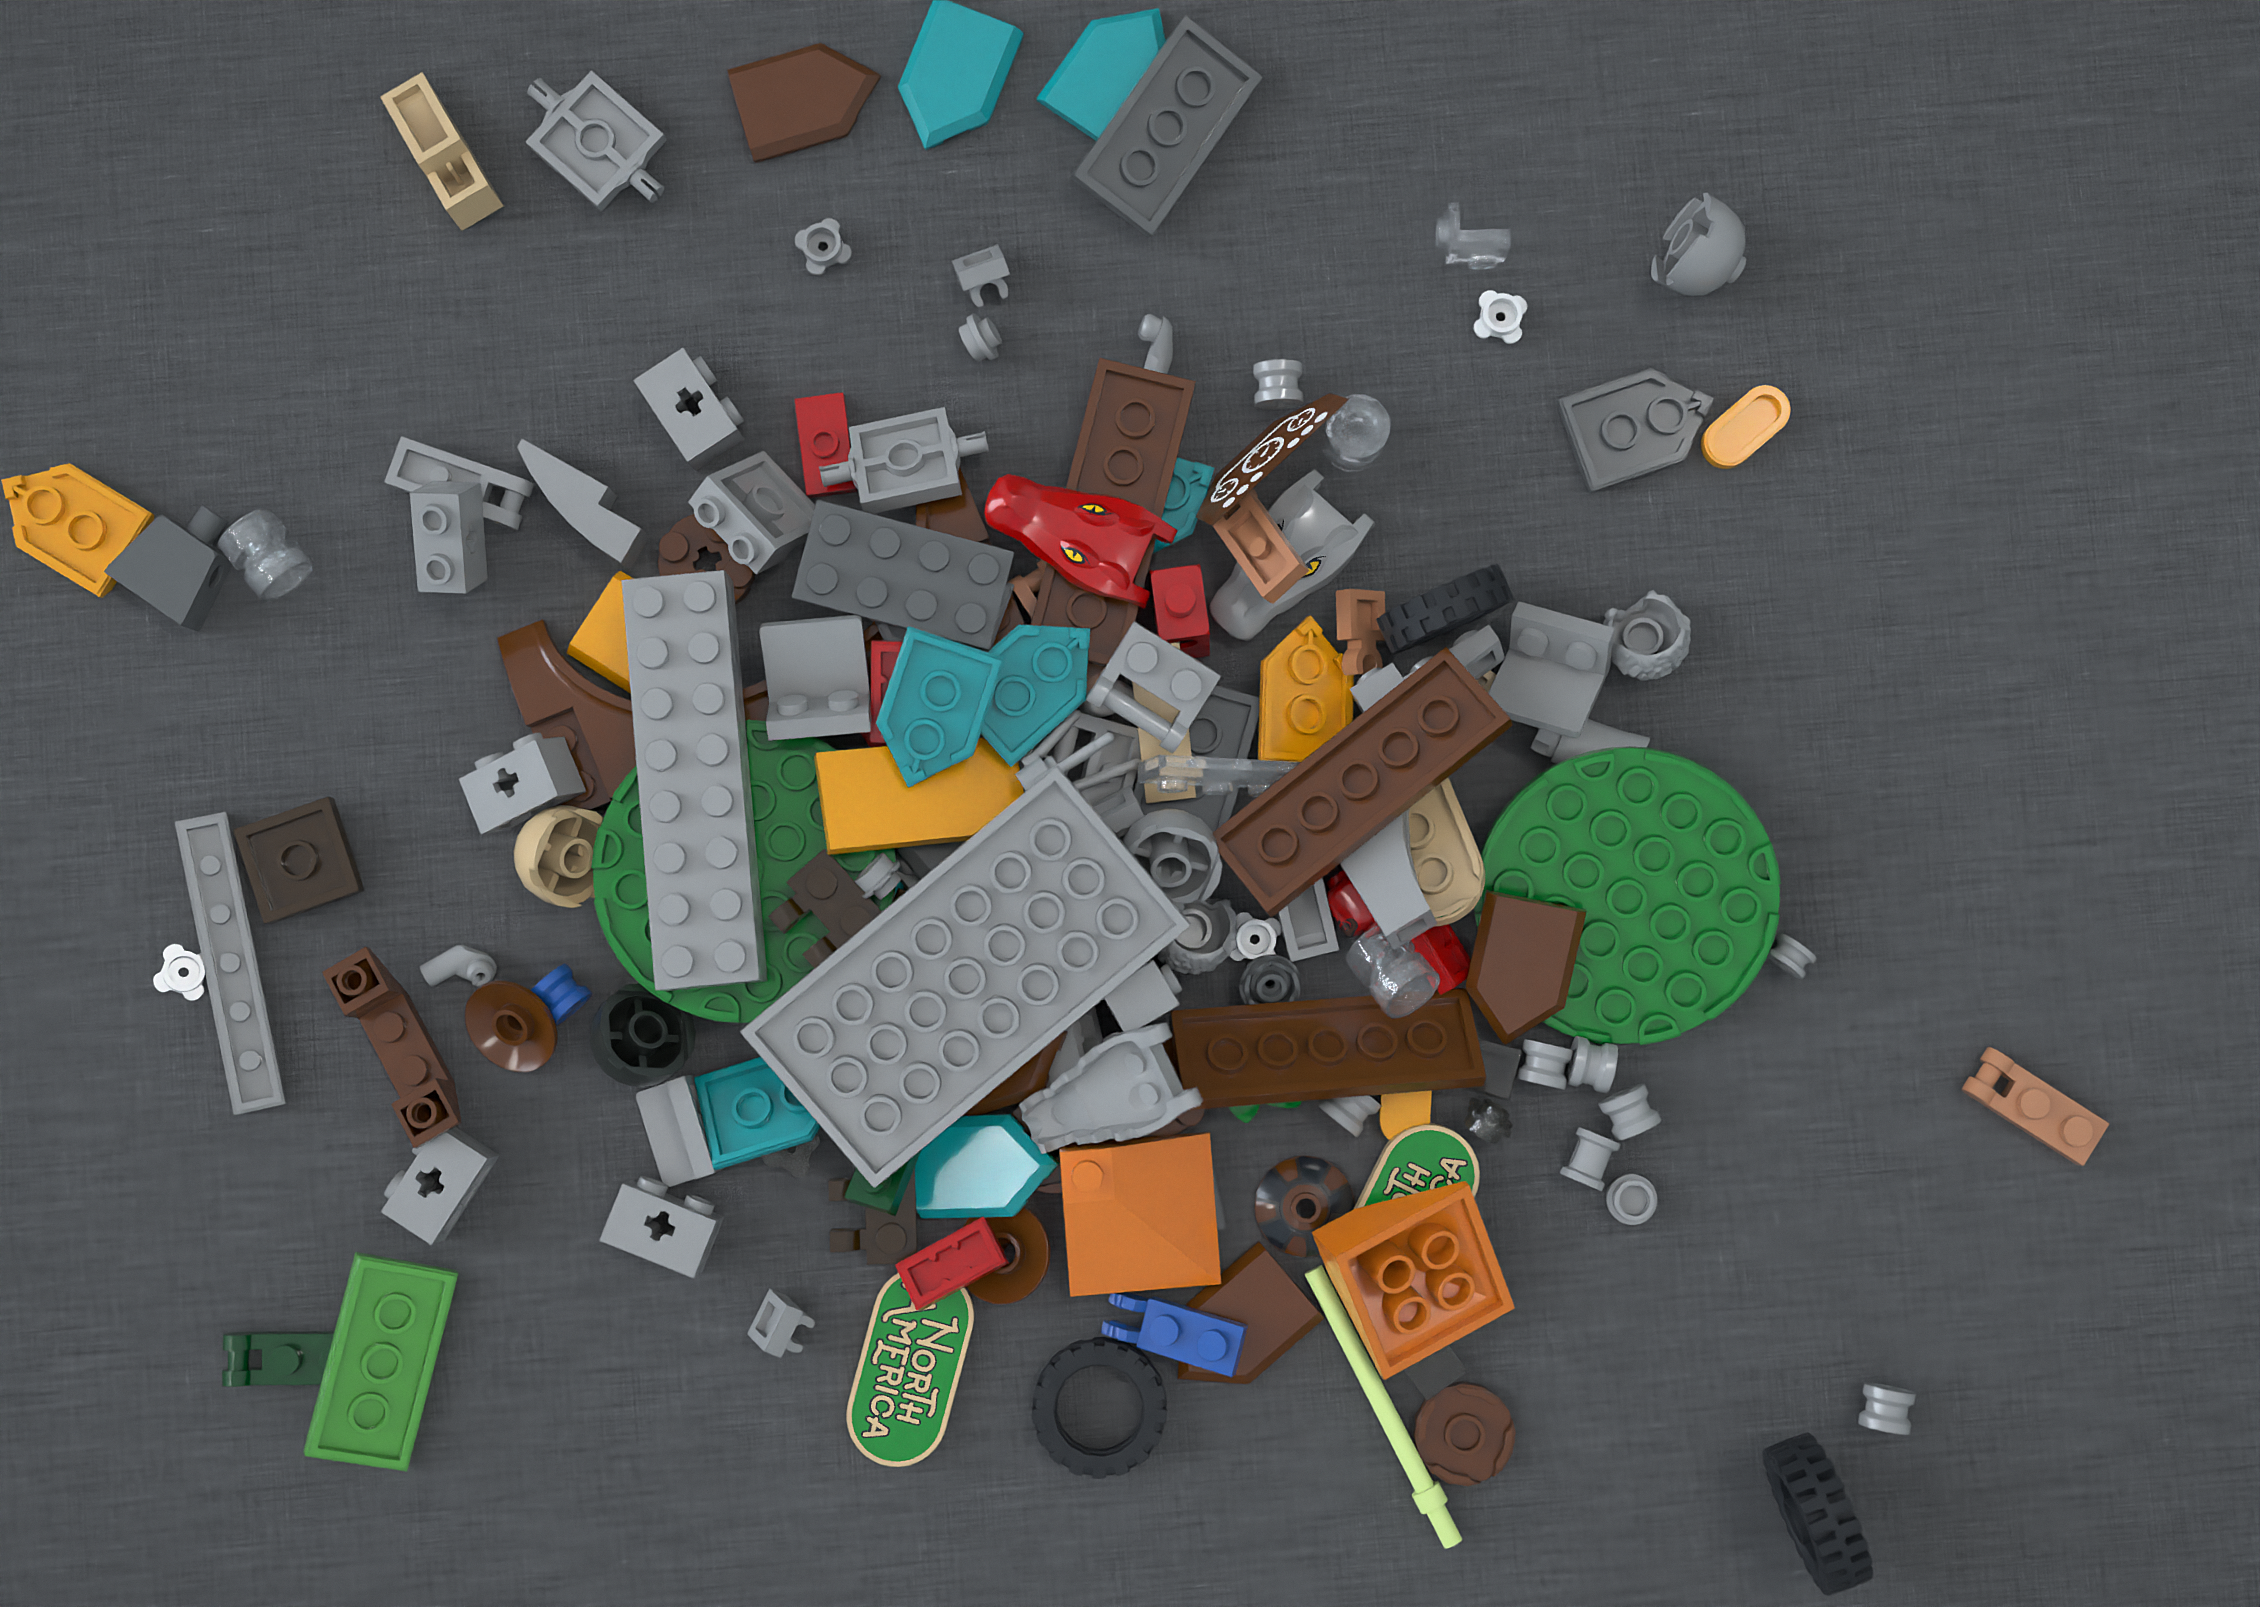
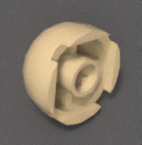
M559 805L544 809L528 820L518 834L514 847L515 869L524 887L545 902L569 908L582 906L578 903L584 902L589 897L595 898L593 869L591 868L593 847L598 827L601 826L604 818L595 811L569 805Z

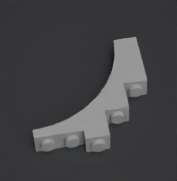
M1490 625L1479 631L1471 630L1464 633L1453 643L1452 648L1449 649L1476 680L1505 659L1500 640ZM1433 656L1424 658L1416 663L1410 670V674L1405 677L1401 676L1393 662L1384 668H1374L1363 674L1359 678L1357 685L1350 688L1362 713L1365 712ZM1410 808L1340 863L1393 950L1437 924L1420 890L1411 856Z

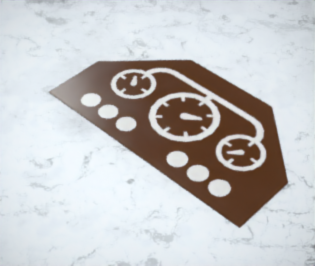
M1329 393L1270 424L1216 474L1196 518L1213 526L1350 399Z

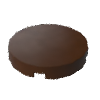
M1462 1381L1443 1385L1425 1398L1416 1413L1413 1431L1416 1449L1430 1472L1449 1484L1462 1486L1480 1484L1481 1481H1485L1491 1476L1494 1477L1501 1472L1513 1453L1516 1435L1510 1412L1497 1394L1480 1384Z

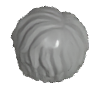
M1652 590L1626 611L1611 608L1604 614L1603 625L1615 628L1611 661L1623 675L1627 674L1632 678H1638L1640 681L1658 679L1670 674L1679 667L1682 660L1689 653L1691 621L1686 615L1682 614L1681 610L1666 595H1658Z
M1198 898L1194 902L1184 904L1185 910L1181 911L1191 926L1157 953L1160 962L1165 965L1168 964L1170 969L1184 974L1199 975L1202 972L1215 970L1218 965L1222 964L1229 957L1237 945L1235 938L1237 934L1235 928L1236 913L1231 908V901L1228 899L1207 898L1200 903Z

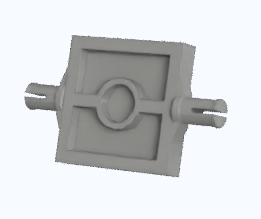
M592 70L574 89L562 94V96L548 86L542 78L534 81L540 91L532 84L529 86L527 94L541 104L547 112L542 124L528 138L526 144L601 212L621 190L630 185L644 195L650 203L658 199L651 189L659 196L662 195L665 189L664 186L659 184L644 169L649 159L667 141L666 137Z
M941 407L848 427L851 440L848 461L819 466L824 487L853 481L859 491L863 512L874 514L962 495L958 475L961 463L960 457L989 452L985 431L956 438L955 433L949 427L946 409Z

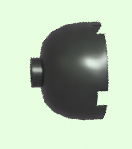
M640 983L625 985L606 999L592 1021L590 1044L595 1061L606 1075L618 1083L640 1088L657 1085L682 1068L694 1051L696 1030L691 1013L662 1001Z

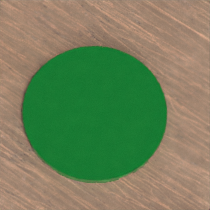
M747 720L745 724L768 981L675 991L655 990L637 765L629 772L614 792L613 799L605 813L602 824L598 827L593 847L591 868L593 869L594 904L601 928L619 961L631 976L662 1001L698 1017L722 1022L750 1023L815 969L802 954L830 932L812 911L786 934L781 932L768 916L796 894L786 882L824 848L827 850L814 757L817 752L836 750L815 737L768 741L766 721ZM895 848L831 854L854 881L863 869L881 853H884L892 862H896ZM895 888L881 900L874 894L869 898L883 912L893 903Z
M1633 746L1609 747L1585 752L1551 766L1523 786L1505 805L1488 832L1480 852L1485 868V885L1482 895L1474 907L1477 929L1486 890L1587 911L1565 1008L1544 1020L1543 1023L1564 1034L1588 1038L1590 1042L1639 1043L1640 1045L1657 1043L1679 1037L1681 1033L1702 1024L1708 1019L1709 1021L1713 1020L1729 1008L1746 991L1758 975L1767 959L1779 923L1780 915L1778 912L1781 881L1778 862L1772 843L1756 813L1745 799L1719 775L1689 758L1668 751Z

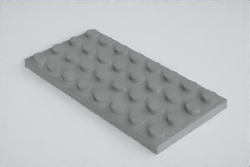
M1057 765L745 1026L740 1033L875 1188L1190 927L1191 924Z

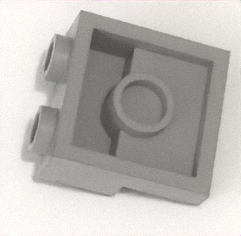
M765 451L708 475L688 502L694 508L697 521L702 526L715 530L728 544L731 557L736 562L749 566L755 574L784 561L794 547L806 542L816 506Z

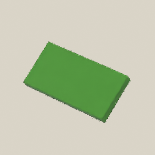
M355 1252L303 1451L305 1456L400 1471L408 1470L458 1277L456 1270Z

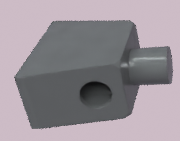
M201 505L186 527L167 516L161 515L136 537L107 566L104 572L179 625L199 632L232 567L233 560L212 546L228 521L204 505Z

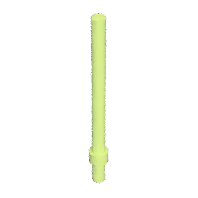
M1319 1265L1307 1271L1304 1275L1415 1490L1412 1493V1497L1420 1513H1427L1445 1549L1462 1541V1537L1445 1506L1448 1499L1439 1481L1431 1479L1323 1266Z

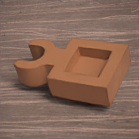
M1361 589L1336 591L1337 640L1347 641V650L1342 658V670L1345 676L1363 675L1371 669L1382 668L1383 666L1381 655L1376 649V642L1385 641L1376 619L1385 613V591Z

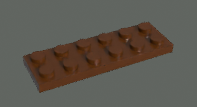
M1099 358L1066 488L1080 492L1120 497L1139 504L1162 519L1196 381ZM1154 537L1150 540L1132 582L1142 588H1145L1157 540ZM1047 563L1031 625L1089 628L1088 663L1105 667L1133 621L1136 622L1139 606L1120 599L1085 591L1063 578L1052 565Z
M1445 647L1215 830L1212 834L1216 838L1218 852L1272 918L1512 727L1511 718L1450 650Z
M1466 988L1451 989L1442 995L1436 990L1170 1011L1169 1024L1177 1077L1183 1090L1196 1087L1203 1100L1200 1106L1190 1110L1481 1087L1487 1078Z

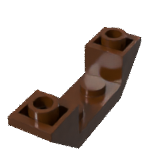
M364 947L322 971L344 1016L360 1020L400 1096V1099L391 1103L413 1147L418 1149L461 1124L462 1120L455 1082L410 996L369 947Z

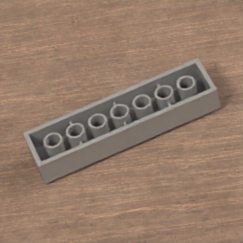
M724 570L622 580L655 990L675 991L766 982L768 980L733 580Z

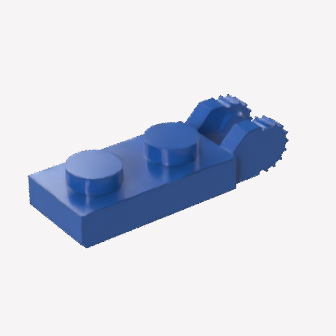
M1130 1292L1110 1293L1108 1302L1121 1309L1143 1312L1145 1315L1141 1329L1126 1325V1323L1117 1320H1104L1101 1329L1102 1334L1124 1342L1137 1343V1348L1229 1377L1236 1375L1248 1325L1155 1296L1146 1298L1131 1294Z

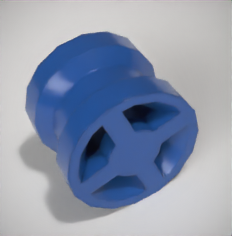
M566 963L554 969L531 989L548 1007L556 1026L579 1010L593 994L587 986H580L573 979V970Z

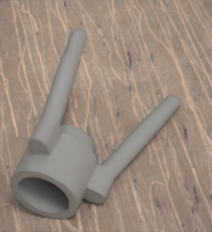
M1076 709L1033 752L1021 759L1025 767L1015 773V775L1027 791L1055 766L1058 765L1066 773L1114 740L1113 734H1104L1058 764L1052 756L1042 761V758L1080 718L1081 712ZM1136 758L1072 783L1079 791L1140 768L1142 762L1141 759Z

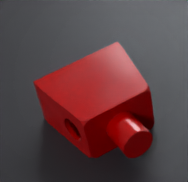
M1200 564L1149 570L1157 636L1169 643L1194 640L1188 643H1179L1180 650L1194 659L1210 657V631Z

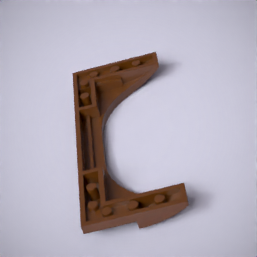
M960 467L958 475L962 495L916 504V526L992 546ZM1012 594L992 648L1018 624L1025 625ZM544 619L497 637L507 675L526 726L531 727L533 734L541 733L543 739L565 738L585 787V793L561 805H569L591 811L610 805L616 789L637 765L632 701L599 688L572 667L558 650ZM875 621L863 631L870 691L871 641L883 640ZM766 680L743 689L745 721H766L769 707Z

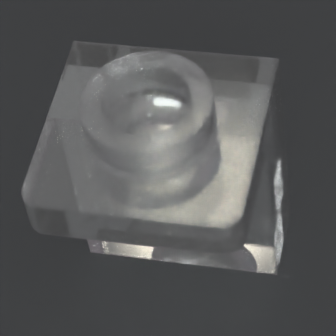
M1450 202L1446 208L1444 218H1437L1436 221L1437 248H1445V264L1468 263V267L1471 269H1490L1496 267L1498 262L1505 261L1511 249L1510 229L1460 230L1459 202Z

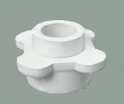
M1492 290L1484 292L1479 298V305L1482 309L1480 319L1474 323L1475 334L1482 339L1489 336L1499 337L1507 344L1517 342L1522 336V330L1519 325L1522 315L1527 310L1526 301L1521 296L1513 297L1505 293L1497 294ZM1496 314H1504L1505 320L1498 321Z
M1247 912L1238 914L1235 927L1237 945L1236 949L1229 956L1235 961H1241L1244 958L1253 960L1263 955H1276L1273 950L1276 944V937L1282 932L1279 921L1274 918H1268L1265 921L1254 919ZM1254 934L1259 937L1257 944L1250 942V937Z
M178 944L168 946L163 952L165 959L163 968L160 973L154 976V986L160 992L172 990L182 993L185 999L190 1001L199 999L204 993L202 983L205 977L201 953L196 955L192 952L184 951L183 947ZM187 968L189 974L186 977H181L178 974L179 969Z

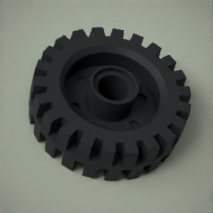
M1807 1432L1763 1449V1464L1767 1470V1479L1772 1486V1494L1779 1505L1781 1517L1786 1522L1789 1536L1794 1540L1796 1550L1800 1558H1803L1805 1568L1809 1575H1812L1816 1586L1820 1588L1824 1595L1830 1596L1872 1580L1874 1569L1871 1565L1873 1563L1867 1551L1869 1547L1866 1538L1860 1531L1863 1529L1859 1519L1854 1515L1852 1510L1854 1507L1850 1498L1844 1492V1485L1840 1477L1836 1476L1835 1468L1830 1458L1827 1459L1825 1450L1821 1444L1818 1445L1817 1439Z

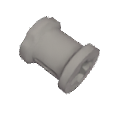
M1578 1127L1575 1134L1579 1137V1140L1568 1166H1562L1560 1174L1602 1191L1605 1185L1601 1180L1612 1152L1619 1151L1621 1144Z

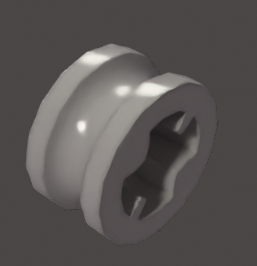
M1778 933L1775 937L1777 945L1775 948L1770 949L1767 958L1790 975L1803 979L1806 975L1804 971L1805 965L1808 963L1814 964L1817 960L1816 956L1793 938L1783 933Z

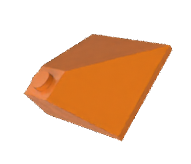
M1210 1132L1139 1137L1123 1141L1104 1140L1095 1144L1086 1143L1078 1145L1077 1143H1071L1059 1148L1070 1297L1221 1284Z
M1465 1181L1359 1207L1311 1232L1326 1270L1380 1376L1384 1380L1515 1309L1471 1188Z

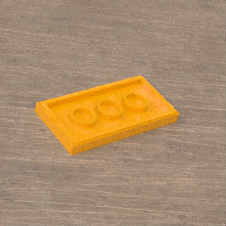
M984 737L978 739L973 756L909 788L888 746L817 752L814 757L828 855L967 841L1024 793L1023 786L1015 773L1020 771L1019 761L1010 767Z

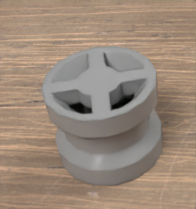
M1285 359L1268 360L1256 363L1253 366L1254 378L1259 381V390L1254 395L1255 407L1279 410L1303 405V392L1298 388V379L1302 376L1301 362Z
M1576 1036L1570 1048L1574 1050L1572 1061L1566 1064L1565 1077L1567 1078V1085L1577 1087L1585 1083L1592 1085L1595 1091L1607 1093L1615 1075L1618 1058L1617 1045L1604 1043L1601 1046L1592 1045L1588 1038Z
M1524 1039L1522 1049L1526 1054L1524 1065L1518 1068L1516 1078L1566 1090L1567 1078L1564 1075L1566 1064L1572 1061L1574 1050Z
M1644 1083L1621 1090L1598 1103L1602 1113L1609 1115L1613 1123L1611 1132L1615 1141L1640 1134L1662 1121L1658 1111L1651 1109L1646 1100L1649 1092Z
M1371 1096L1323 1099L1318 1107L1354 1136L1358 1137L1363 1131V1121L1368 1115L1376 1114L1382 1105Z
M1865 1382L1863 1394L1867 1398L1866 1409L1859 1413L1858 1424L1884 1432L1909 1435L1911 1423L1907 1418L1908 1408L1915 1404L1916 1393L1894 1386Z

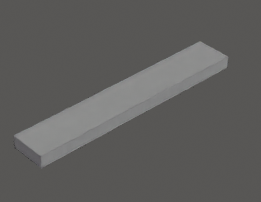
M227 812L176 821L175 826L234 1115L287 1104L229 815Z

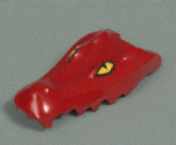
M1012 474L998 478L988 494L984 510L985 520L990 527L1021 541L1029 551L1042 561L1052 565L1063 578L1073 585L1097 595L1130 602L1143 609L1146 607L1151 593L1132 582L1150 540L1154 537L1161 542L1172 544L1178 532L1177 529L1144 507L1120 497L1045 486L1025 477Z

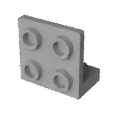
M1518 601L1512 614L1509 650L1488 694L1511 720L1568 737L1579 738L1610 670L1615 628Z
M859 615L761 624L760 639L769 696L766 718L768 741L871 732V691L862 618Z

